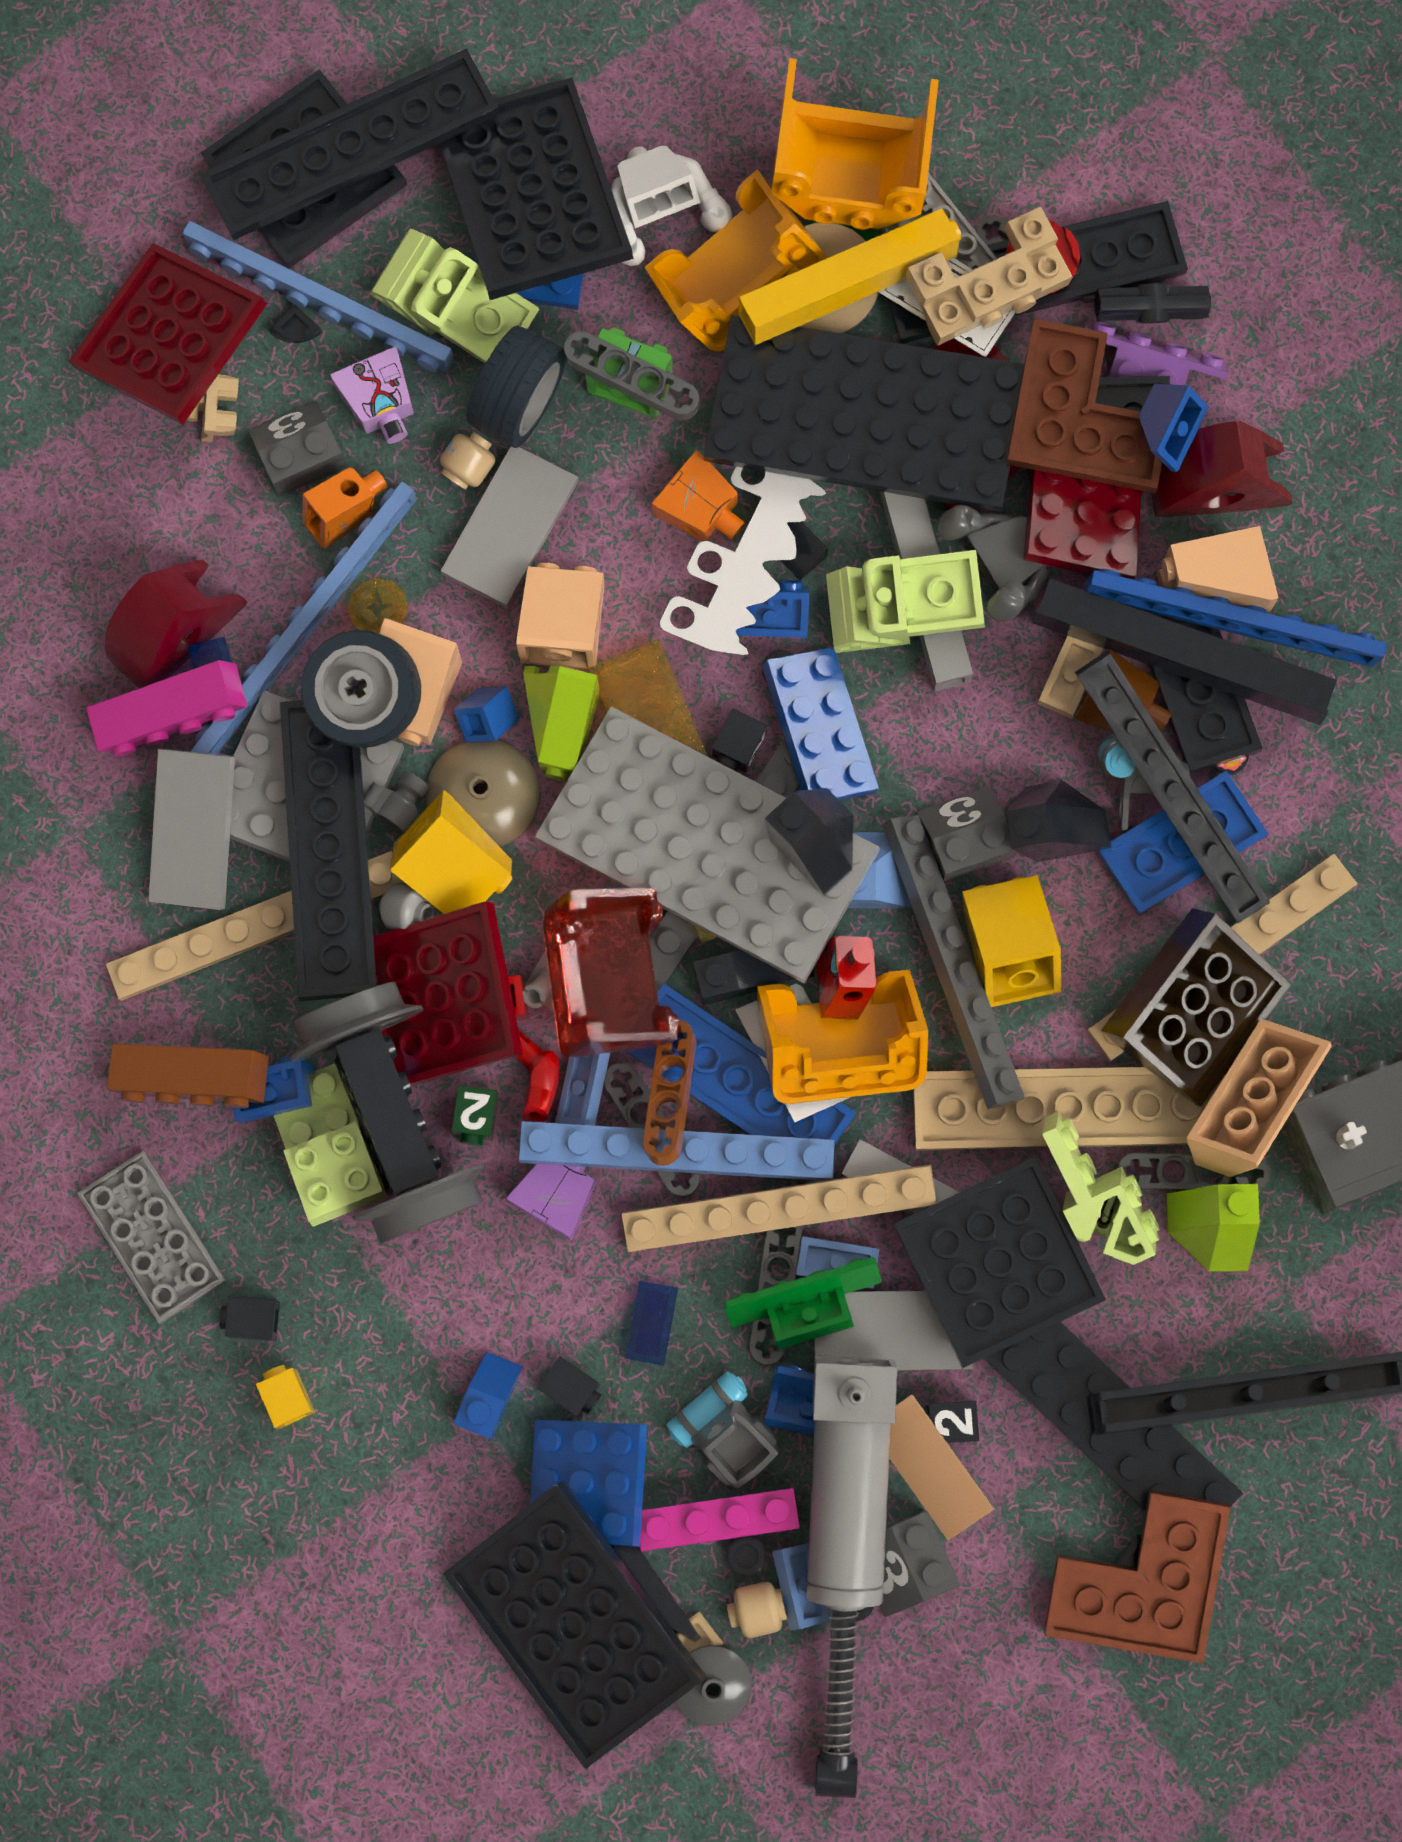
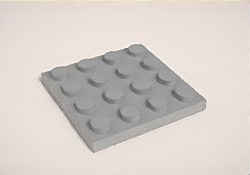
M264 690L233 755L235 756L230 839L290 862L280 702L291 700ZM391 740L375 747H361L364 795L372 783L387 788L404 750L403 744ZM365 807L367 833L374 816L373 812Z

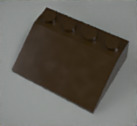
M1192 908L1101 1031L1129 1056L1196 1106L1201 1107L1234 1063L1260 1019L1265 1020L1291 984L1217 914Z

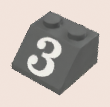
M317 401L248 430L278 497L347 467L342 452Z
M988 786L916 812L920 816L944 882L1012 859L1017 851L1012 849L1009 824L1005 813Z
M923 1511L886 1528L884 1584L882 1585L883 1603L880 1605L885 1617L960 1586L928 1511Z

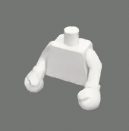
M659 146L649 151L644 147H635L629 152L627 159L617 165L620 177L613 181L611 190L634 258L621 262L625 265H640L645 258V247L641 239L637 238L634 228L698 204L702 211L700 217L701 225L711 233L718 232L733 218L731 207L718 194L716 188L711 187L700 164L691 158L679 154L675 155L667 146Z

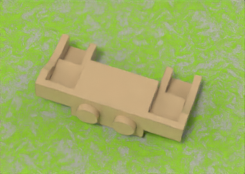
M1041 206L1007 222L1004 231L1015 251L962 276L954 277L942 252L908 267L905 277L920 304L928 329L937 346L981 325L983 329L990 328L1003 319V314L1015 310L1017 314L1022 313L1036 304L1035 300L1069 285L1073 276L1056 246L1058 238Z

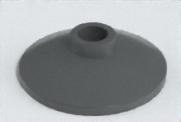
M718 1645L702 1646L689 1652L707 1678L676 1701L680 1711L690 1720L703 1725H720L737 1717L747 1705L752 1689L751 1675L744 1660L731 1649ZM717 1683L720 1685V1691L716 1695L707 1694L706 1687L709 1684Z

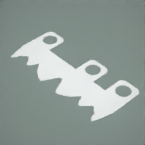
M736 467L731 476L732 484L762 498L735 552L709 541H703L697 545L688 563L687 569L691 575L718 585L708 608L683 597H674L670 600L660 620V626L666 632L710 650L747 655V648L739 643V637L736 634L737 629L755 624L756 622L754 616L746 607L763 603L780 590L778 583L769 575L762 564L765 561L791 560L796 557L795 537L787 523L805 521L806 516L799 504L801 499L808 498L810 495L822 496L826 492L810 479L765 472V477L759 484L750 485L745 483L741 477L743 468ZM706 551H714L721 556L722 565L714 573H705L698 567V558ZM685 606L693 611L695 619L690 627L678 629L672 625L670 615L677 607Z

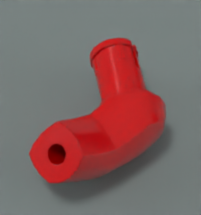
M519 1029L523 1054L515 1057L529 1069L528 1073L530 1074L522 1118L526 1122L544 1123L547 1120L555 1098L559 1080L560 1060L553 1050L544 1051Z

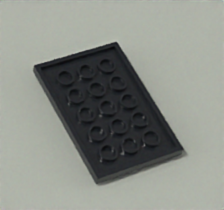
M572 77L494 99L499 107L500 115L439 143L489 300L634 259L628 236Z
M562 1480L443 1573L584 1769H587L707 1678Z

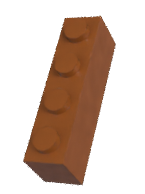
M113 1044L107 1090L121 1094V1100L126 1102L144 1103L145 1097H156L155 1102L178 1105L179 1098L190 1099V1104L212 1107L214 1100L225 1101V1106L246 1109L249 1102L264 1103L269 1056L253 1050Z

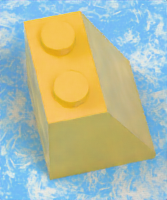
M445 790L432 801L408 827L406 832L394 843L390 871L443 914L484 902L494 892L500 894L512 880V859Z
M1038 875L1026 878L1016 877L1007 882L989 886L979 885L971 890L962 891L963 912L976 967L990 1006L995 1007L1061 992V948Z

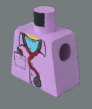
M396 346L330 374L337 393L366 434L381 428L388 444L399 442L408 435L401 419L412 415L414 412Z

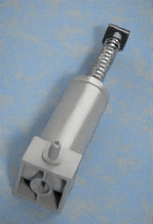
M815 1355L812 1405L815 1425L806 1599L832 1609V1616L829 1617V1619H832L831 1627L828 1628L831 1630V1638H828L831 1642L830 1648L827 1649L830 1651V1659H827L830 1664L829 1669L826 1670L829 1672V1680L826 1681L829 1683L828 1691H826L828 1701L825 1702V1704H828L827 1712L824 1713L827 1715V1722L824 1723L827 1728L826 1733L823 1734L826 1736V1744H823L826 1748L820 1750L819 1755H817L815 1796L856 1798L858 1759L855 1757L856 1753L850 1749V1744L853 1742L850 1738V1734L853 1733L851 1723L854 1721L851 1713L855 1710L852 1707V1702L855 1700L852 1696V1691L855 1690L853 1680L856 1679L855 1675H853V1670L856 1669L854 1659L857 1657L854 1649L857 1647L855 1638L858 1636L855 1632V1627L858 1626L856 1617L859 1613L857 1610L864 1609V1607L878 1606L883 1603L882 1585L884 1584L891 1424H895L897 1365L894 1359Z

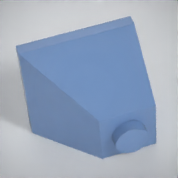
M853 832L879 846L880 851L848 908L912 909L885 833Z

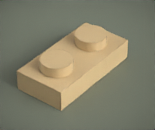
M1067 636L1037 704L1072 719L1085 691L1075 671L1100 656L1103 648Z

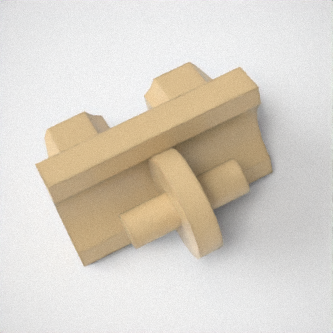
M218 374L188 417L187 421L197 422L198 411H203L202 442H212L214 435L230 436L235 434L237 412L217 410V400L236 402L239 378Z

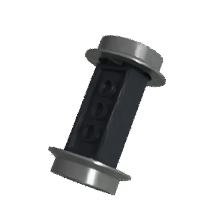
M395 982L382 984L350 995L295 1020L292 1024L301 1045L289 1058L290 1062H298L332 1051L331 1056L388 1198L403 1193L398 1197L352 1216L353 1220L372 1222L380 1244L482 1203L483 1200L475 1183V1178L486 1167L485 1163L432 1182V1180L439 1176L437 1173L438 1168L442 1167L439 1156L433 1145L427 1147L422 1133L427 1130L419 1108L412 1110L407 1098L409 1094H412V1090L404 1071L397 1073L393 1063L394 1058L397 1057L390 1035L383 1037L381 1033L382 1030L405 1021L423 1010L422 1005L404 1004Z

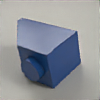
M1154 383L1139 414V419L1150 450L1171 471L1178 472L1209 406L1189 385Z
M486 1352L467 1389L453 1424L493 1440L523 1366Z

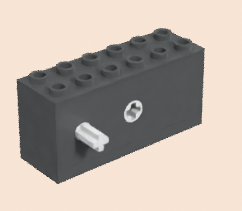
M1402 1053L1392 1059L1393 1064L1388 1065L1386 1059L1365 1067L1364 1070L1357 1073L1358 1078L1352 1080L1350 1074L1328 1082V1085L1321 1088L1322 1093L1317 1095L1314 1088L1304 1091L1284 1123V1128L1322 1215L1402 1183Z

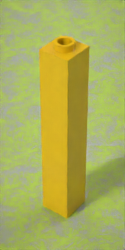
M939 209L740 296L739 316L754 344L758 345L906 280L905 274L908 267L942 252L946 262L956 258L959 241L961 240L960 229L953 219L949 220L943 209Z

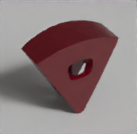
M1241 421L1219 423L1198 429L1178 472L1171 471L1162 462L1158 488L1155 493H1151L1155 517L1231 513L1291 505L1293 503L1292 495L1284 486L1269 477L1266 457L1284 452L1283 443ZM1225 493H1236L1235 495H1223Z
M203 559L145 574L132 586L114 611L105 635L106 653L111 663L137 688H142L170 677L246 606L247 601L241 595L229 594L207 598L195 587L209 566ZM193 630V633L188 635L186 638L182 639L187 633Z

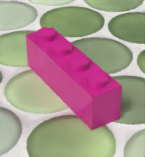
M218 660L86 708L97 750L113 753L114 757H124L135 753L136 746L145 743L147 746L165 743L169 741L168 735L176 732L189 734L202 729L201 723L213 720V722H223L236 717L235 711L247 708L248 706L236 663Z
M794 1488L642 1510L641 1551L799 1529Z

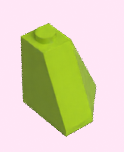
M525 666L523 675L540 770L545 771V776L550 779L566 782L585 751L600 696L598 677L595 674L563 666H550L547 673H539L540 668L536 666Z
M1218 1184L1166 1194L1168 1234L1197 1259L1200 1265L1208 1272L1248 1271L1260 1225L1258 1184Z

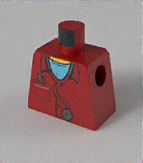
M834 936L829 939L816 962L821 1018L858 1019L876 990L875 953L871 938Z

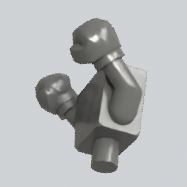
M955 506L944 512L939 518L938 530L940 535L946 541L958 540L967 535L965 547L968 551L976 550L978 568L994 593L986 605L987 613L998 622L1014 619L1028 603L1037 599L1048 579L1047 569L1049 565L1023 560L1027 518L1025 516L1015 518L1011 514L978 513L968 506Z

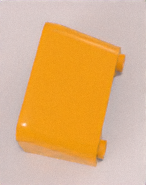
M758 169L746 178L736 191V200L743 210L722 229L716 232L689 257L677 249H670L660 253L644 267L679 322L712 351L725 350L731 316H739L740 296L825 260V254L792 210L771 194V183Z
M910 969L891 971L877 977L876 990L858 1019L821 1018L820 1003L797 1005L795 993L789 986L784 984L757 986V1002L769 1077L774 1097L779 1102L794 1104L908 1091L915 1089L924 1082L927 1075L928 1027Z

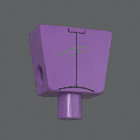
M536 1164L509 1194L507 1200L510 1204L572 1241L596 1182L593 1178L583 1173L586 1167Z

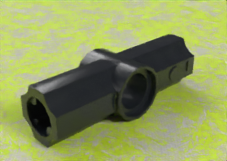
M1166 283L1135 285V288L1113 287L1096 289L1094 298V313L1096 321L1099 322L1136 321L1138 324L1166 323L1171 319L1200 320L1209 318L1211 308V294L1208 286L1169 287V284Z

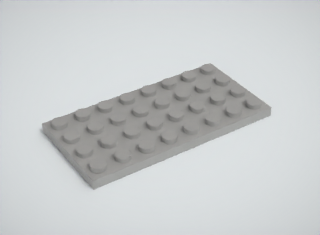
M612 706L535 836L536 840L804 984L880 851L879 846L853 833L852 871L823 896L770 841L764 818L786 799L784 796Z

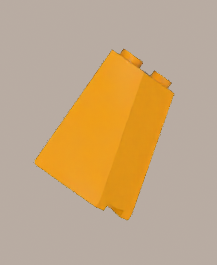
M789 58L781 106L771 194L804 219L815 220L821 224L836 223L850 225L862 230L869 228L879 230L921 215L927 189L939 80L931 79L923 114L915 119L797 102L792 98L797 59Z

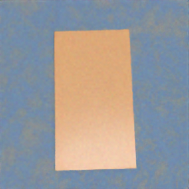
M911 1394L896 1405L895 1424H891L889 1459L949 1541L995 1509L915 1397Z

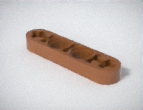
M682 1020L670 1021L661 1028L656 1049L643 1136V1148L650 1161L660 1166L675 1162L682 1149L697 1045L692 1028ZM677 1034H683L684 1039L678 1042L677 1051L680 1056L674 1055L675 1049L671 1040H676ZM671 1067H679L683 1070L682 1076L675 1082L669 1083L662 1079L664 1072ZM666 1102L677 1104L678 1108L673 1116L662 1118L657 1115L658 1108ZM660 1129H664L669 1145L664 1146L662 1152H657L655 1146H659L662 1141Z

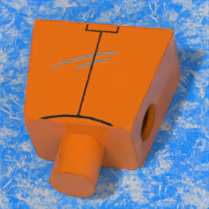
M698 450L692 454L652 502L653 515L701 541H707L716 529L733 541L739 536L746 525V522L731 512L738 503V493L710 462L704 461V456Z
M347 468L303 494L302 523L323 550H326L360 525L366 518L372 516L374 497L387 489L386 481L376 469L361 478L354 468Z

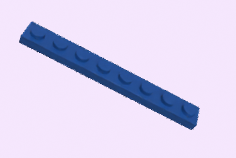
M1110 569L1094 570L1084 584L1083 590L1138 610L1359 665L1373 667L1385 657L1387 643L1375 640V637L1371 634H1349L1339 631L1337 626L1331 624L1313 625L1305 623L1302 618L1295 615L1276 616L1266 613V609L1259 606L1248 605L1240 607L1230 604V601L1223 597L1211 596L1204 598L1193 595L1194 592L1187 588L1174 587L1168 589L1157 586V583L1150 579L1137 578L1132 580L1120 577L1121 574Z

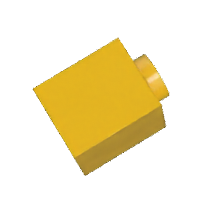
M285 1365L275 1367L263 1373L265 1380L256 1384L274 1428L281 1429L315 1413L300 1375L295 1368L286 1370Z

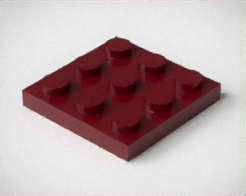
M1031 469L1023 560L1091 574L1094 570L1110 569L1121 574L1120 577L1134 580L1137 571L1142 491Z

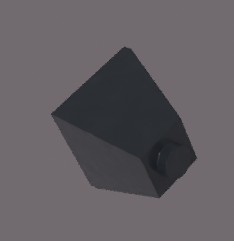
M1063 780L1025 787L1007 810L1012 849L1037 862L1111 848L1106 810Z
M828 788L794 791L764 818L771 843L823 896L852 871L854 815Z

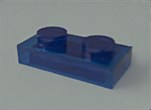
M640 1281L626 1359L661 1366L665 1365L678 1288Z

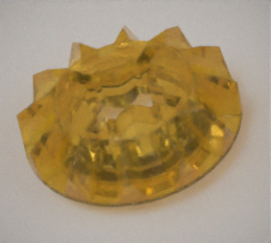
M378 577L367 582L361 581L359 587L354 592H351L347 607L351 622L358 630L380 633L384 618L404 624L408 615V601L403 589L392 580L380 579ZM376 593L379 594L383 604H389L388 608L381 610V615H379L380 621H377L373 609L366 608L368 605L374 604Z

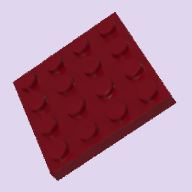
M152 243L69 362L75 369L183 425L265 309L267 303L261 296Z
M484 901L408 925L405 929L398 928L374 936L377 986L395 982L404 1004L422 1005L423 1008L420 1013L381 1031L383 1037L390 1035L397 1052V1057L394 1058L393 1063L397 1073L404 1071L410 1086L523 1054L494 902Z

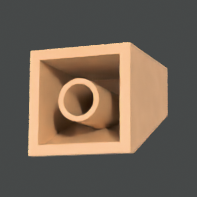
M1260 526L1172 544L1165 558L1162 559V569L1157 570L1160 587L1168 589L1174 587L1187 588L1193 591V595L1204 598L1211 596L1223 597L1228 599L1232 605L1262 607L1266 609L1268 614H1270L1278 600Z
M539 563L537 567L528 566L516 641L521 663L596 670L605 584L603 573H599L597 569L589 566H577L575 570L560 569L558 565L553 563Z
M384 618L379 634L396 641L409 653L418 669L422 687L421 701L416 716L407 729L398 736V739L413 746H419L420 742L431 745L462 665L457 643ZM362 690L361 696L363 697L365 695L364 690Z

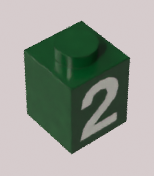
M458 1085L452 1133L454 1136L460 1137V1143L483 1146L484 1140L493 1141L499 1102L497 1090Z

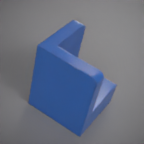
M507 686L478 688L453 709L465 742L496 741L519 719Z

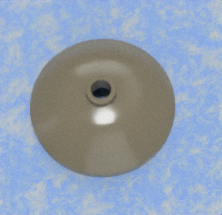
M500 740L485 742L464 741L453 746L437 760L427 780V784L430 787L426 793L427 807L445 790L499 847L506 846L519 838L531 825L538 810L540 790L533 766L518 749ZM478 783H485L488 786L484 794L474 792V787Z

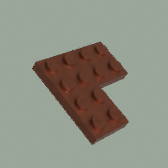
M1034 318L1031 325L1006 464L1155 493L1158 488L1162 461L1150 450L1139 419L1140 412L1095 403L1108 333Z
M1150 1490L1136 1568L1057 1554L1044 1635L1203 1664L1231 1509L1228 1503Z

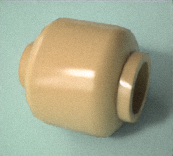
M474 431L470 437L464 434H456L440 457V464L444 468L441 473L465 490L469 485L472 487L480 486L496 462L495 456L489 451L492 444Z
M767 1581L737 1588L734 1592V1603L727 1604L732 1628L740 1627L742 1634L746 1638L776 1633L782 1628V1621L787 1620L781 1588L775 1589L773 1584Z

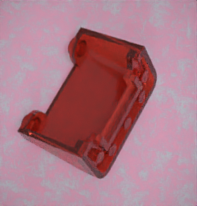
M656 888L569 890L545 910L543 932L558 1043L560 1051L565 1058L665 1045L678 1039L679 1020L677 1015L672 1012L669 1006H659L649 940V934L655 930L663 916L662 905L657 900Z

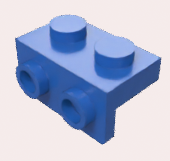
M797 1366L776 1367L765 1418L767 1426L814 1436L815 1420L812 1413L814 1373L806 1372Z

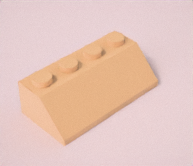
M1260 1019L1186 1138L1195 1165L1228 1177L1257 1168L1330 1050L1331 1042Z

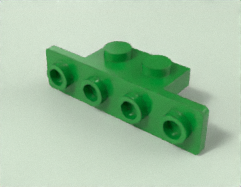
M874 1257L855 1259L847 1265L828 1271H815L808 1277L791 1282H778L771 1288L754 1293L739 1294L733 1299L725 1301L724 1307L731 1327L769 1317L778 1349H782L854 1327L845 1294L879 1284L882 1280Z

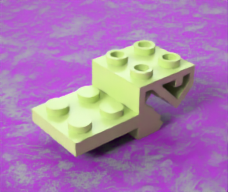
M411 228L406 232L369 293L431 335L435 332L439 333L485 364L502 337L514 326L528 329L540 309L517 293L489 300L479 264L454 248L449 247L444 250L432 237Z
M976 550L900 559L899 555L875 558L865 561L863 568L846 566L826 574L835 653L910 644V637L985 628Z
M335 1063L316 1070L314 1074L308 1075L312 1100L311 1107L274 1115L285 1146L283 1151L306 1216L312 1227L386 1198L382 1181Z
M1060 1111L1046 1116L1042 1135L1070 1191L1065 1193L1063 1213L1076 1238L1081 1242L1090 1240L1092 1233L1105 1237L1104 1254L1133 1265L1155 1256L1156 1242L1159 1241L1157 1231H1160V1228L1150 1209L1144 1211L1141 1206L1140 1197L1143 1195L1134 1175L1132 1174L1127 1177L1123 1168L1120 1167L1095 1179L1094 1175L1097 1172L1088 1153L1081 1155L1076 1141L1079 1140V1135L1070 1118L1064 1120ZM1107 1200V1203L1102 1214V1222H1107L1109 1213L1114 1202L1113 1213L1111 1215L1109 1224L1101 1225L1097 1220L1098 1217H1101V1209L1104 1201Z

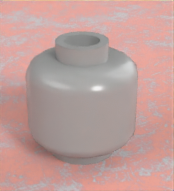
M397 883L391 886L384 893L379 904L381 920L390 930L405 929L408 925L436 917L437 908L406 883Z

